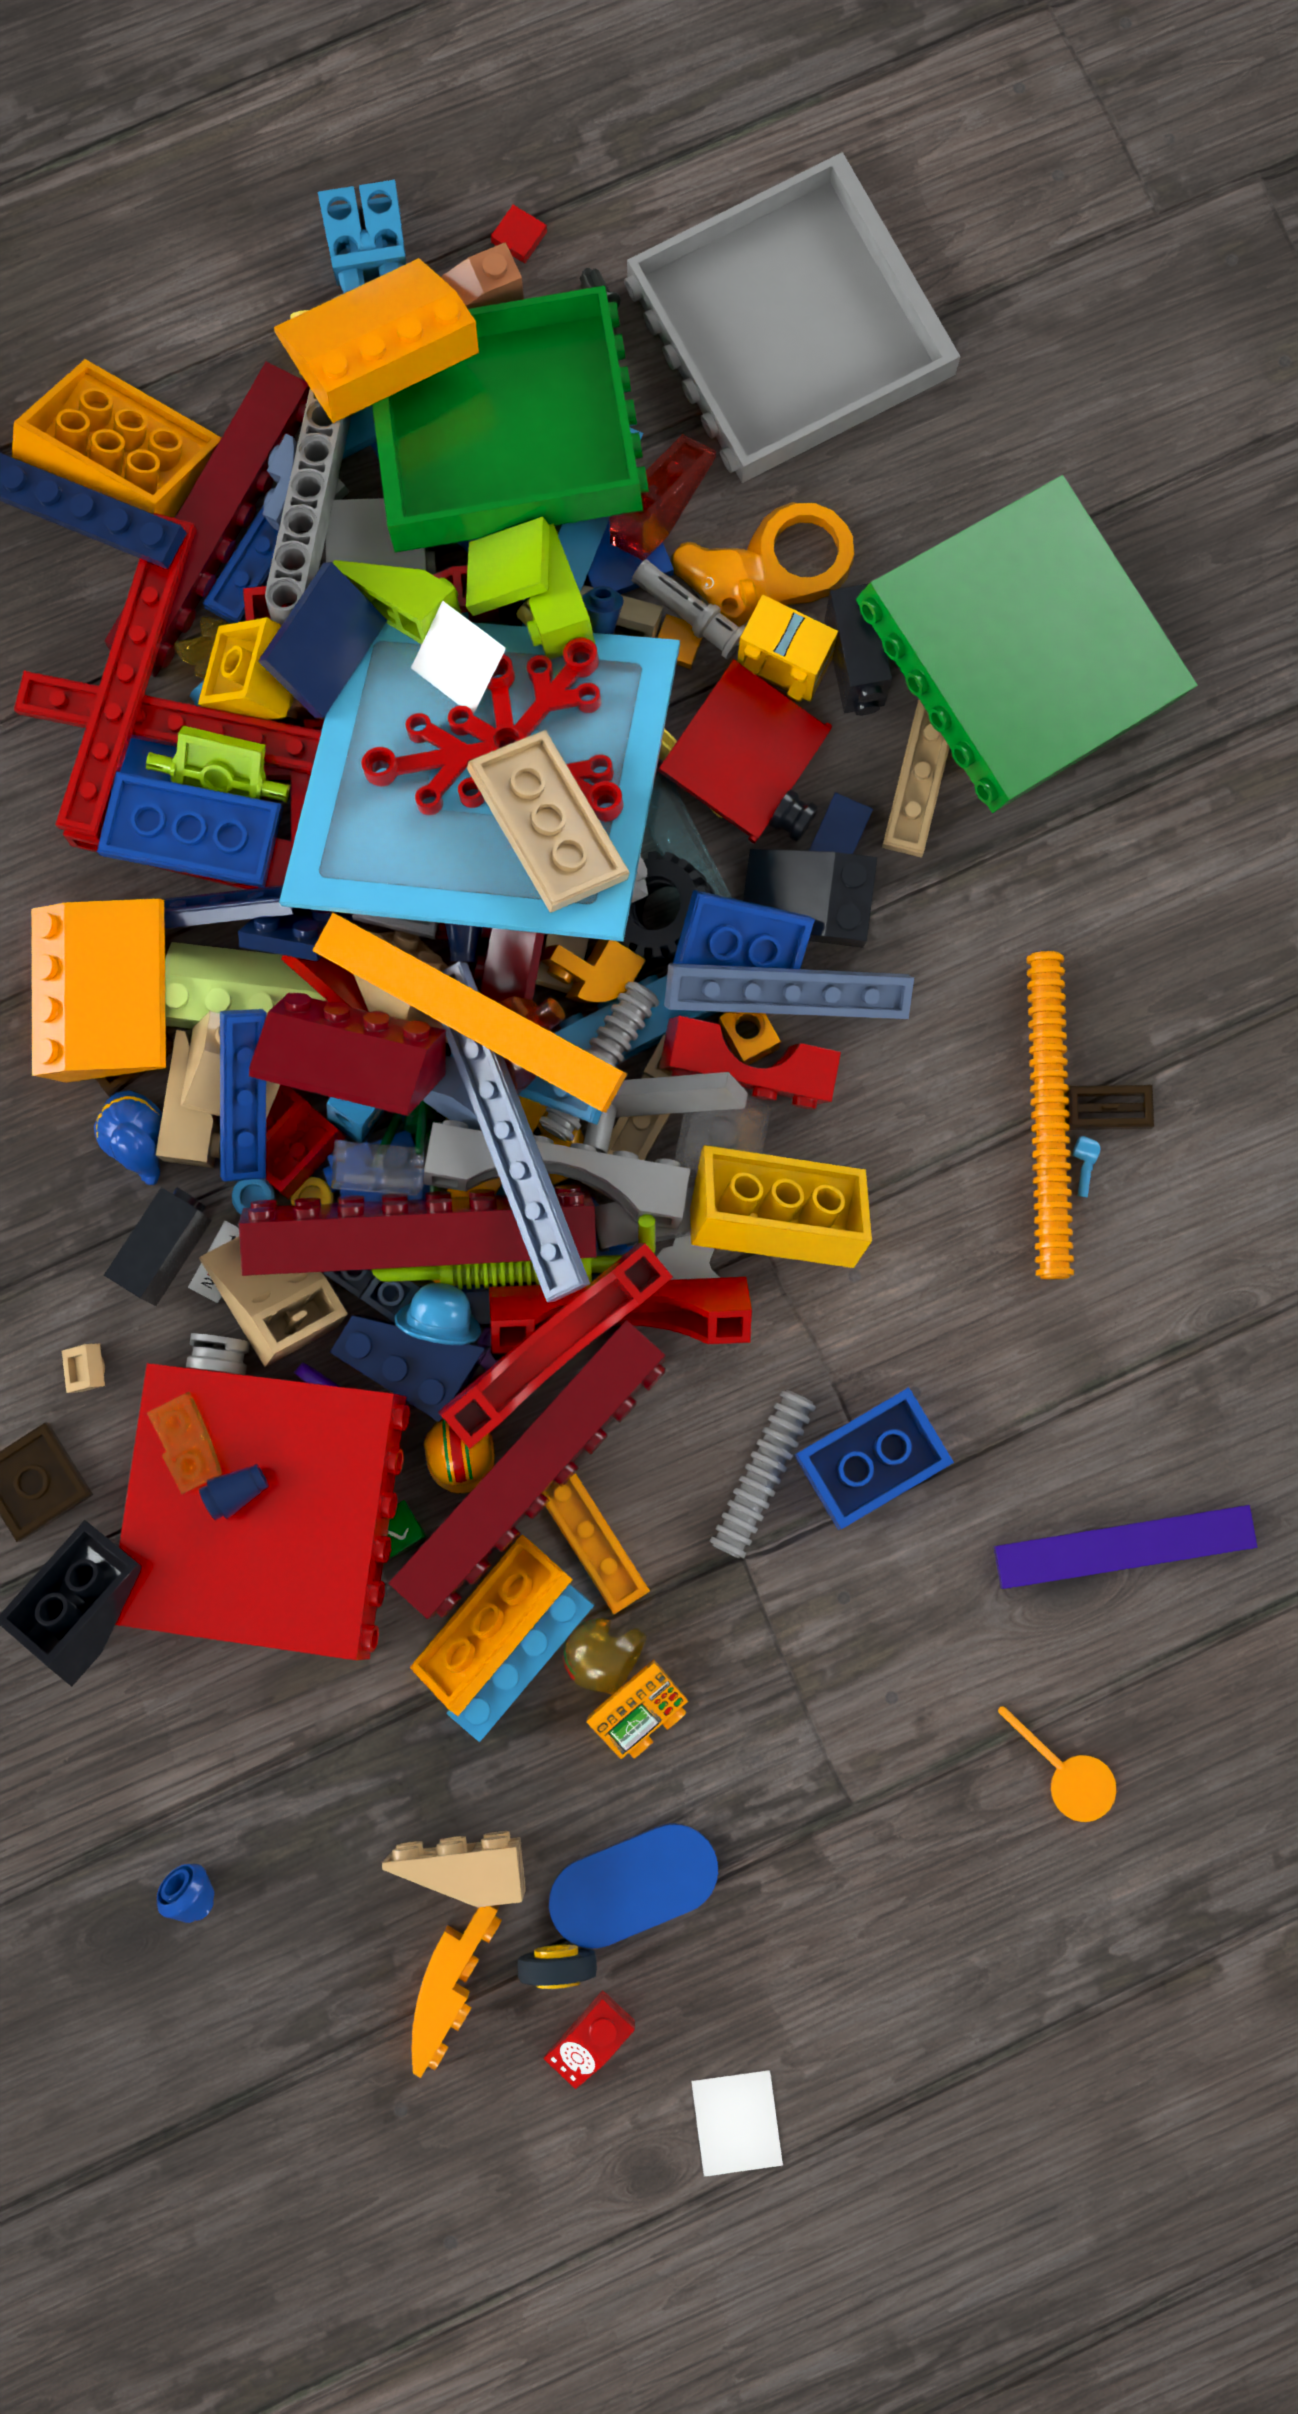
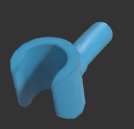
M1080 1136L1077 1139L1072 1152L1073 1157L1084 1161L1081 1167L1077 1196L1088 1197L1091 1171L1100 1154L1099 1143L1086 1136Z

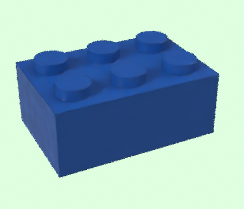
M909 1387L794 1455L837 1530L847 1527L954 1463Z

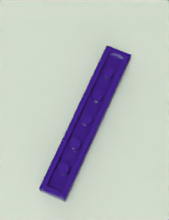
M1250 1505L993 1546L1001 1589L1258 1548Z

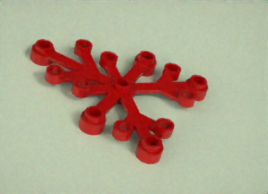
M576 638L568 642L563 650L565 666L554 679L551 660L543 655L532 657L527 663L529 680L534 684L536 700L515 725L509 695V688L515 680V673L511 659L503 654L487 686V689L491 690L497 727L495 728L474 716L472 710L467 706H456L448 713L449 726L454 734L459 736L470 734L482 742L466 744L431 723L427 715L416 713L411 715L405 723L410 740L415 743L427 741L439 748V750L395 757L394 753L386 747L372 748L364 754L361 761L366 779L373 785L384 787L390 785L398 775L441 768L429 784L419 788L415 794L417 807L422 814H437L443 807L442 796L467 768L468 761L529 737L550 711L577 707L584 713H592L600 708L602 703L601 694L595 684L583 683L575 689H570L578 678L588 677L597 669L599 657L596 645L587 638ZM580 660H587L583 663H577ZM537 668H546L542 673L534 672ZM497 675H503L499 678H493ZM586 695L595 696L592 700L589 701L582 700V698ZM459 718L468 719L466 722L461 724L455 723L456 720ZM419 725H424V726H426V727H425L423 730H421V731H414V730H413L416 726H419ZM599 754L592 756L586 761L566 764L597 818L604 822L616 819L621 814L624 803L620 788L610 782L614 776L611 759L606 755ZM597 767L607 768L602 773L594 772V769ZM386 768L385 771L376 773L379 769ZM472 777L460 782L458 793L464 806L475 808L483 804L485 799ZM584 779H589L594 785L589 784ZM469 790H478V793L473 796L465 795ZM428 797L436 798L432 803H423V800ZM604 803L613 804L610 807L606 808L600 807Z

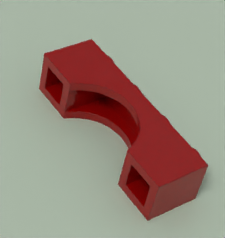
M676 1016L668 1019L659 1069L670 1071L671 1076L729 1072L743 1088L752 1089V1097L776 1101L777 1095L792 1098V1106L816 1110L817 1104L832 1102L841 1052L799 1043L788 1046L781 1058L767 1068H755L742 1063L729 1051L724 1042L719 1024Z

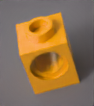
M723 1012L724 1015L719 1017L718 1024L721 1026L722 1034L735 1057L742 1063L749 1066L779 1050L781 1041L766 1013ZM742 1021H751L756 1024L759 1033L754 1038L745 1039L737 1034L735 1027Z

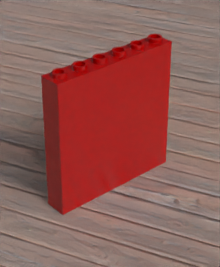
M147 1363L119 1548L139 1563L142 1569L115 1625L356 1661L370 1659V1654L375 1651L379 1639V1628L375 1625L377 1607H381L385 1596V1583L381 1581L383 1563H387L391 1553V1538L387 1536L389 1519L394 1518L397 1510L398 1499L397 1494L393 1490L395 1476L400 1474L404 1460L403 1450L400 1449L401 1433L407 1429L410 1418V1409L406 1405L407 1397L393 1393ZM258 1464L267 1479L269 1487L228 1519L223 1516L214 1520L200 1496L199 1489L207 1485L208 1479Z

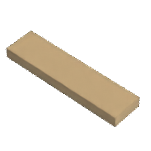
M919 698L882 848L922 858L950 747L942 734L935 730L930 723L928 712Z

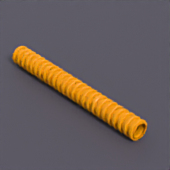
M1055 951L1035 952L1026 958V963L1031 965V968L1027 970V976L1031 978V981L1027 983V989L1031 991L1027 1001L1032 1004V1007L1028 1009V1015L1032 1016V1020L1028 1022V1027L1033 1029V1033H1030L1028 1036L1029 1041L1033 1042V1046L1029 1048V1053L1033 1055V1059L1029 1061V1066L1034 1068V1072L1030 1073V1080L1034 1081V1085L1030 1087V1092L1035 1096V1098L1030 1100V1105L1035 1107V1111L1031 1113V1118L1035 1120V1124L1031 1126V1131L1036 1133V1137L1032 1138V1145L1036 1146V1150L1032 1152V1157L1036 1159V1164L1032 1165V1170L1037 1172V1177L1033 1178V1184L1037 1185V1190L1033 1191V1197L1038 1198V1203L1033 1205L1034 1210L1038 1211V1216L1034 1218V1223L1038 1224V1229L1034 1231V1236L1039 1238V1243L1035 1244V1250L1039 1251V1256L1035 1257V1263L1040 1264V1269H1037L1035 1274L1040 1279H1067L1074 1275V1269L1070 1268V1263L1074 1262V1256L1069 1255V1250L1073 1249V1243L1069 1242V1237L1073 1235V1230L1069 1229L1068 1226L1069 1223L1073 1222V1217L1068 1215V1210L1072 1209V1203L1068 1202V1197L1072 1195V1190L1067 1189V1184L1071 1183V1177L1067 1176V1171L1071 1169V1164L1066 1162V1158L1071 1156L1070 1150L1066 1149V1145L1070 1143V1138L1066 1136V1132L1070 1130V1125L1065 1123V1119L1069 1117V1111L1065 1110V1106L1069 1104V1098L1064 1097V1093L1069 1090L1068 1085L1064 1084V1080L1068 1078V1072L1064 1071V1067L1068 1065V1060L1063 1058V1054L1067 1052V1046L1063 1045V1041L1067 1039V1033L1062 1032V1028L1066 1027V1020L1062 1019V1015L1066 1013V1007L1062 1006V1002L1066 1000V995L1061 993V989L1065 988V981L1061 980V976L1065 974V969L1060 967V964L1064 962V956Z

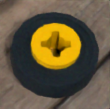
M576 1945L544 1946L518 1958L519 1981L527 1985H537V1988L542 1989L577 1986L582 1981L596 1977L597 1973L595 1951L578 1948Z

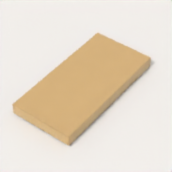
M546 730L468 761V772L550 913L628 880L630 874L628 868Z

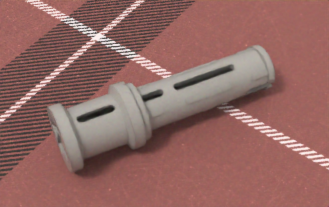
M646 559L639 565L631 581L692 626L693 635L699 639L702 637L706 638L722 650L721 656L727 660L738 650L740 637L745 629L744 625L741 627L735 625L720 613L721 608L716 604L712 605L711 603L706 605L672 578L660 571L649 560Z

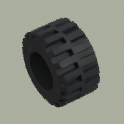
M657 851L648 852L647 859L641 857L647 868L645 881L648 896L657 889L675 887L680 894V910L674 921L667 927L659 930H647L642 921V908L648 896L631 903L624 942H620L646 961L651 960L656 964L665 965L666 960L672 963L674 961L693 890L715 894L713 887L706 882L707 878L685 859H680L675 854L665 852L664 856H662Z

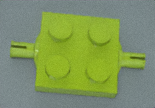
M182 726L178 733L177 752L173 758L149 752L146 760L147 770L170 774L171 782L260 800L262 797H267L285 803L290 793L289 784L285 785L266 780L263 768L266 745L188 726Z

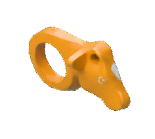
M791 502L774 509L764 517L753 534L747 550L739 548L709 549L693 542H685L680 544L672 553L670 561L674 574L682 578L695 591L702 602L706 605L710 603L712 605L716 604L721 608L720 613L740 627L750 619L762 594L786 606L813 602L829 596L830 590L839 589L847 580L854 562L853 535L847 524L833 510L816 503ZM797 523L818 525L823 527L833 537L837 546V558L835 563L826 572L815 577H799L789 573L779 564L774 553V544L777 537L787 527Z

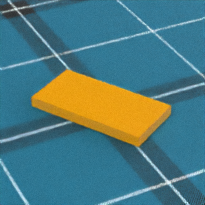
M522 1534L413 1662L410 1669L448 1710L459 1716L573 1579Z

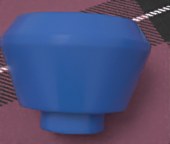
M184 1864L172 1870L165 1877L157 1892V1908L159 1913L166 1918L185 1923H191L206 1917L213 1907L215 1894L206 1870L199 1864Z

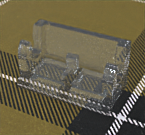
M335 1140L331 1189L417 1195L423 1188L424 1151L421 1155H417L413 1146L400 1147Z

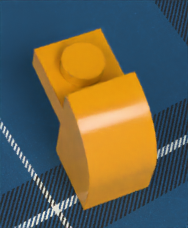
M603 939L598 940L587 961L582 960L559 944L547 946L540 958L542 963L549 966L547 973L567 985L571 981L574 982L566 997L581 1003L606 1002L617 998L620 993H625L627 991L625 989L626 983L634 982L646 961L619 942Z

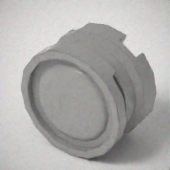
M191 1333L189 1345L193 1347L192 1356L187 1357L186 1368L240 1375L246 1374L247 1365L243 1363L244 1354L249 1353V1341ZM214 1345L223 1346L225 1349L214 1348Z

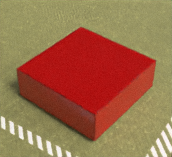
M512 205L492 233L491 243L497 246L506 242L511 255L525 264L547 233V225L517 206Z

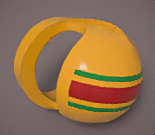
M442 1419L440 1422H436L426 1435L423 1445L429 1472L439 1486L450 1492H471L494 1467V1446L490 1433L469 1449L447 1422Z

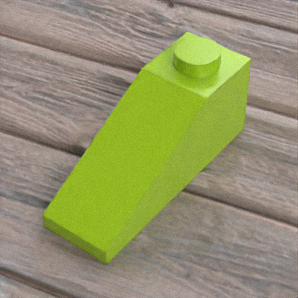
M554 523L550 524L548 591L530 597L529 605L533 620L526 622L533 646L542 645L545 656L550 660L563 656L564 647L573 639L587 638L595 644L589 615Z
M340 560L332 562L388 620L387 624L421 645L442 601L462 615L457 599L458 592L453 584L445 578L438 579L422 569Z

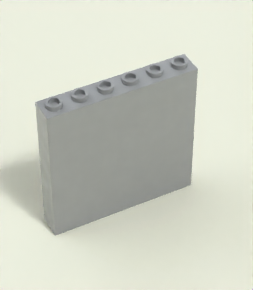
M843 152L627 260V278L624 279V284L629 296L634 302L639 300L645 310L643 317L648 330L653 336L659 335L664 344L662 351L666 362L672 370L677 368L684 379L681 382L682 388L688 401L691 404H698L703 413L701 415V422L707 435L711 439L717 438L722 447L720 455L726 469L730 473L735 471L741 483L956 375L960 360L958 351Z

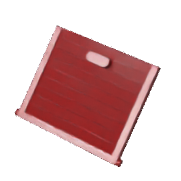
M733 659L657 771L749 836L748 840L755 844L769 824L783 797L793 788L831 731L832 725L827 722L823 724Z

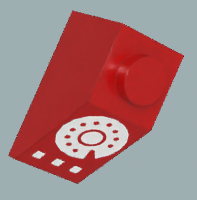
M602 1990L546 2053L543 2059L573 2088L577 2089L604 2066L635 2031V2020Z

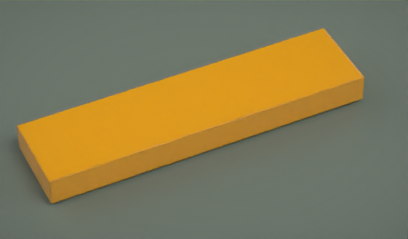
M575 1473L563 1487L555 1482L544 1494L550 1500L546 1508L612 1613L616 1614L650 1592L577 1474Z

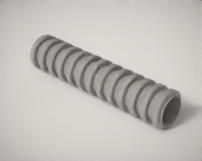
M636 982L626 983V993L619 994L617 997L620 1001L619 1004L612 1005L610 1008L612 1015L605 1016L603 1019L605 1026L598 1027L596 1030L598 1037L591 1038L589 1041L590 1049H584L614 1067L617 1062L621 1063L624 1060L622 1053L624 1051L628 1052L631 1049L629 1042L631 1040L635 1041L638 1038L636 1031L638 1029L642 1030L645 1027L643 1020L652 1016L650 1009L657 1007L660 1003L652 991ZM547 1107L548 1115L546 1117L541 1116L539 1119L541 1126L563 1141H572L574 1138L573 1130H579L581 1127L579 1123L580 1118Z
M789 1390L781 1391L780 1397L782 1401L781 1403H775L774 1409L777 1411L775 1415H770L768 1418L771 1424L769 1428H763L762 1432L765 1436L763 1440L758 1439L756 1443L759 1449L757 1452L752 1451L750 1456L753 1458V1461L745 1466L748 1472L746 1476H740L739 1481L742 1484L740 1488H735L733 1491L736 1497L734 1501H728L727 1505L730 1509L728 1513L723 1512L721 1516L725 1520L722 1525L718 1524L716 1526V1530L719 1531L716 1538L712 1536L710 1542L713 1544L712 1546L738 1559L740 1557L745 1558L746 1552L743 1550L746 1545L751 1546L752 1540L749 1539L751 1533H757L758 1528L755 1525L757 1521L762 1522L764 1518L761 1512L763 1508H769L770 1504L767 1500L769 1496L774 1497L776 1493L772 1489L775 1484L780 1485L781 1479L778 1477L781 1472L785 1473L787 1470L784 1464L786 1460L791 1461L793 1457L790 1453L791 1449L798 1447L799 1443L796 1439L804 1434V1430L801 1428L803 1424H809L810 1418L807 1416L809 1412H814L816 1409L812 1401Z

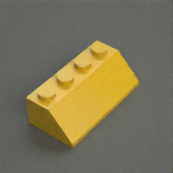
M704 1145L700 1154L690 1206L691 1245L854 1268L872 1242L866 1170Z

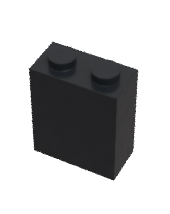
M869 583L830 590L824 618L825 625L838 631L832 659L844 714L855 712L858 716L875 713L880 710V707L885 706L892 682L888 656L884 651L882 641L873 626L862 617L859 605L855 600Z
M161 1187L104 1276L140 1299L157 1306L212 1221L202 1213L206 1206L178 1187L173 1194Z

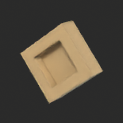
M100 1343L84 1344L62 1351L66 1393L84 1392L105 1386V1363L101 1356Z

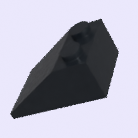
M750 849L743 901L812 917L815 921L809 941L863 948L868 937L877 857L840 852Z
M84 1520L1 1612L0 1626L72 1687L103 1652L142 1566Z

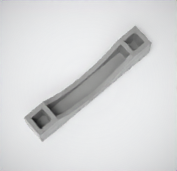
M445 1120L443 1124L433 1122L424 1167L423 1184L466 1192L483 1182L499 1178L482 1131L468 1129L467 1124L455 1120ZM534 1135L548 1174H557L579 1180L602 1191L619 1204L635 1222H638L640 1216L648 1214L655 1218V1226L678 1230L683 1218L690 1175L689 1168L681 1167L679 1162L671 1159H657L655 1162L639 1160L638 1155L627 1151H615L613 1155L596 1152L595 1147L582 1143H574L570 1147L553 1144L554 1141L550 1138Z

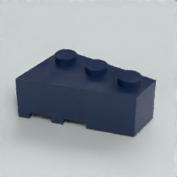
M361 1314L352 1315L330 1353L394 1394L406 1396L408 1403L440 1422L443 1418L438 1411L466 1388L491 1346L479 1343L445 1345L420 1340L405 1334L394 1322Z

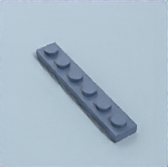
M669 963L664 1006L669 1010L909 1019L914 978L909 974Z

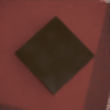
M47 1422L0 1451V1516L16 1542L23 1541L93 1495Z

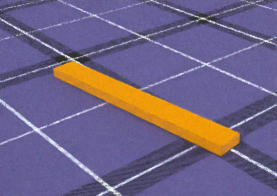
M335 913L331 914L312 950L604 1113L609 1109L627 1073Z

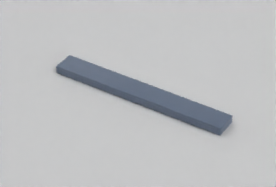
M457 962L442 971L444 974L478 992L467 963ZM441 1023L443 1029L446 1030V1038L546 1301L555 1302L590 1285L503 1056Z

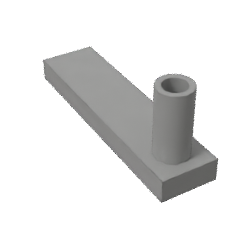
M729 1072L624 1080L607 1112H602L598 1124L588 1122L583 1144L595 1147L596 1152L607 1154L615 1117L745 1108L748 1092Z

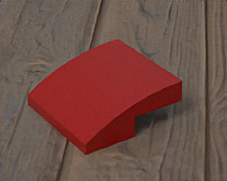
M281 1084L266 1119V1180L289 1200L346 1137L291 1087Z

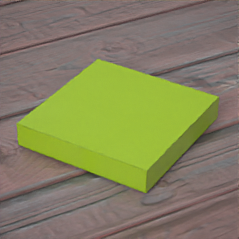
M544 517L469 542L466 608L473 616L548 591L550 525Z

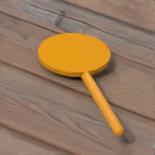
M1004 1706L999 1707V1714L1057 1768L1051 1780V1795L1061 1813L1075 1821L1090 1822L1101 1818L1110 1810L1116 1797V1782L1106 1764L1095 1757L1087 1755L1073 1756L1062 1762Z

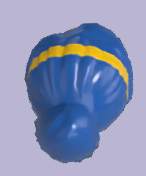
M131 1090L117 1092L106 1100L103 1109L97 1115L94 1124L95 1138L103 1152L115 1158L126 1169L138 1173L141 1180L147 1185L157 1184L160 1176L159 1157L156 1156L162 1112L150 1099L142 1094Z

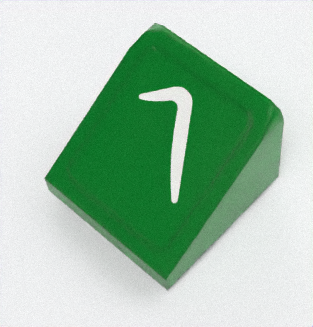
M405 1500L397 1504L394 1518L389 1519L387 1536L391 1538V1553L388 1560L427 1537Z

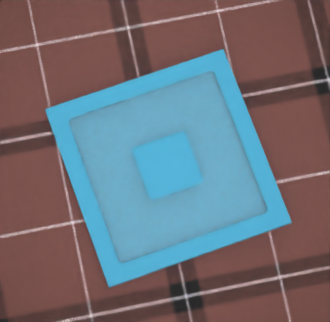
M472 622L506 647L503 654L507 655L512 661L515 680L509 688V695L515 725L536 700L534 684L529 680L527 663L534 656H545L542 645L533 646L527 627ZM386 623L325 716L282 888L280 905L283 907L624 942L679 654L680 640L593 633L599 657L598 667L590 676L585 678L579 677L570 689H575L583 683L595 684L600 690L601 706L592 713H584L577 707L550 711L531 733V735L546 730L566 764L586 761L592 756L599 754L608 756L612 761L614 776L610 782L620 788L624 803L623 810L616 819L609 822L599 821L630 872L628 880L550 913L486 801L475 808H469L462 804L458 793V786L461 781L471 777L467 768L442 796L443 807L435 815H424L419 811L415 794L419 788L428 785L441 768L398 775L390 785L384 787L373 785L366 779L361 761L364 754L372 748L386 747L394 753L395 757L439 750V748L427 741L415 743L410 740L405 723L411 715L416 713L427 715L431 723L466 744L482 742L470 734L459 736L451 731L448 713L452 708L460 705L411 669L421 644ZM563 656L551 659L554 671L552 680L565 666ZM580 660L577 663H583L587 660ZM540 667L537 668L534 672L542 673L546 670V668ZM497 675L493 678H499L503 675ZM486 688L474 716L496 728L491 690ZM586 695L582 698V700L589 701L592 700L595 696ZM459 718L455 721V723L461 724L466 722L468 719ZM419 725V726H416L413 730H414V731H421V730H423L426 726H424V725ZM600 766L595 768L594 772L602 773L607 768ZM386 768L379 769L376 773L383 772ZM584 779V781L594 785L589 779ZM469 790L465 795L473 796L478 793V790ZM428 797L423 800V803H432L436 798ZM604 803L600 807L606 808L610 807L613 804Z

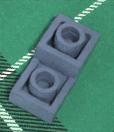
M285 434L280 445L274 447L269 457L267 471L277 486L268 492L262 513L273 529L279 531L297 449V442L288 434Z
M371 1269L322 1272L393 1322H395L394 1317L398 1311L409 1304L419 1289L411 1281H380L373 1275Z

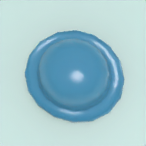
M431 1283L425 1285L416 1292L412 1302L402 1307L394 1317L396 1326L405 1334L433 1343L465 1345L475 1342L481 1335L480 1325L471 1314L468 1297L461 1289L449 1284Z

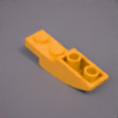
M500 1905L478 1907L463 1934L447 1925L433 1952L423 1977L413 2021L412 2065L413 2074L419 2078L422 2077L427 2067L434 2071L436 2070L448 2049V2046L442 2043L450 2027L458 2031L472 2008L465 2004L470 1991L456 1982L459 1978L466 1983L479 1961V1958L472 1955L481 1939L489 1944L498 1929L502 1919L495 1915Z

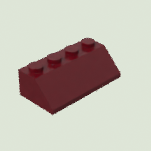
M483 927L481 938L489 939L486 956L478 954L474 980L482 981L480 993L519 1015L520 1009L532 1007L545 933ZM531 1008L522 1011L523 1016L528 1020Z
M288 993L268 1011L249 1067V1077L409 1116L446 1075V1030L429 1026L428 1023L423 1021H407L390 1017L387 1013L381 1011L369 1012L352 1008L343 1002H327L314 999L305 993Z

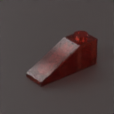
M682 434L646 470L649 492L641 493L643 511L609 516L610 544L644 561L669 536L715 460L716 451Z

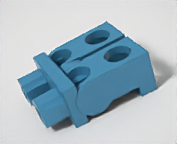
M395 180L359 185L366 229L363 230L361 229L354 186L318 192L336 284L341 286L343 294L365 284V281L374 280L407 264ZM377 194H384L388 196L383 198L371 199L373 196ZM338 200L347 202L345 204L330 206L333 202Z

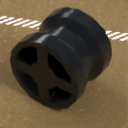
M790 789L776 808L769 825L775 829L783 828L789 832L792 840L798 842L813 821L819 806L813 802L806 804L799 799L798 793Z

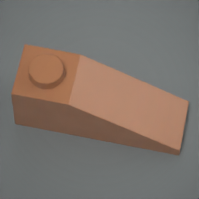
M506 242L468 257L441 276L457 292L467 309L524 299L522 277Z

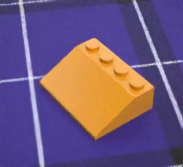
M420 258L274 327L277 337L332 423L479 353L475 319L457 292Z
M84 359L14 421L12 458L153 515L157 513L174 518L222 437Z
M136 899L66 902L31 909L32 1076L68 1083L166 1068L164 900Z

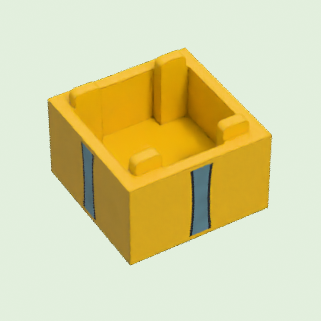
M762 594L740 637L737 662L759 678L788 691V698L800 702L803 698L811 702L832 661L838 631Z

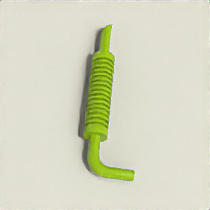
M644 1214L638 1219V1243H646L651 1251L655 1253V1218L652 1215ZM623 1255L581 1258L589 1282H592V1273H603ZM531 1261L371 1269L373 1275L383 1282L440 1280V1283L458 1285L459 1289H463V1285H467V1289H471L472 1285H475L476 1289H480V1284H484V1288H489V1284H493V1287L501 1284V1287L506 1286V1283H510V1286H514V1283L523 1286L524 1282H527V1285H532L531 1282H536V1285H540Z

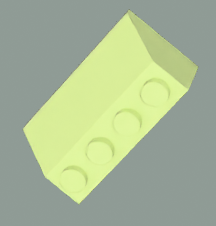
M172 942L165 957L166 1026L193 1029L209 1011L220 1014V1011L263 1009L268 1014V1011L288 993H305L314 999L327 1000L281 960L283 955Z

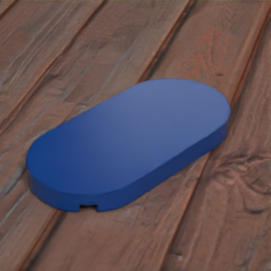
M668 1823L573 1861L561 1871L550 1892L549 1910L554 1926L569 1942L580 1947L594 1949L609 1946L688 1913L701 1906L715 1888L718 1877V1862L715 1851L709 1840L692 1827Z

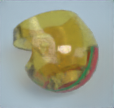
M604 1618L586 1620L579 1624L565 1641L562 1654L564 1667L578 1686L590 1691L615 1694L635 1666L646 1643L647 1635L638 1628H634L620 1638H613L608 1635L611 1620Z

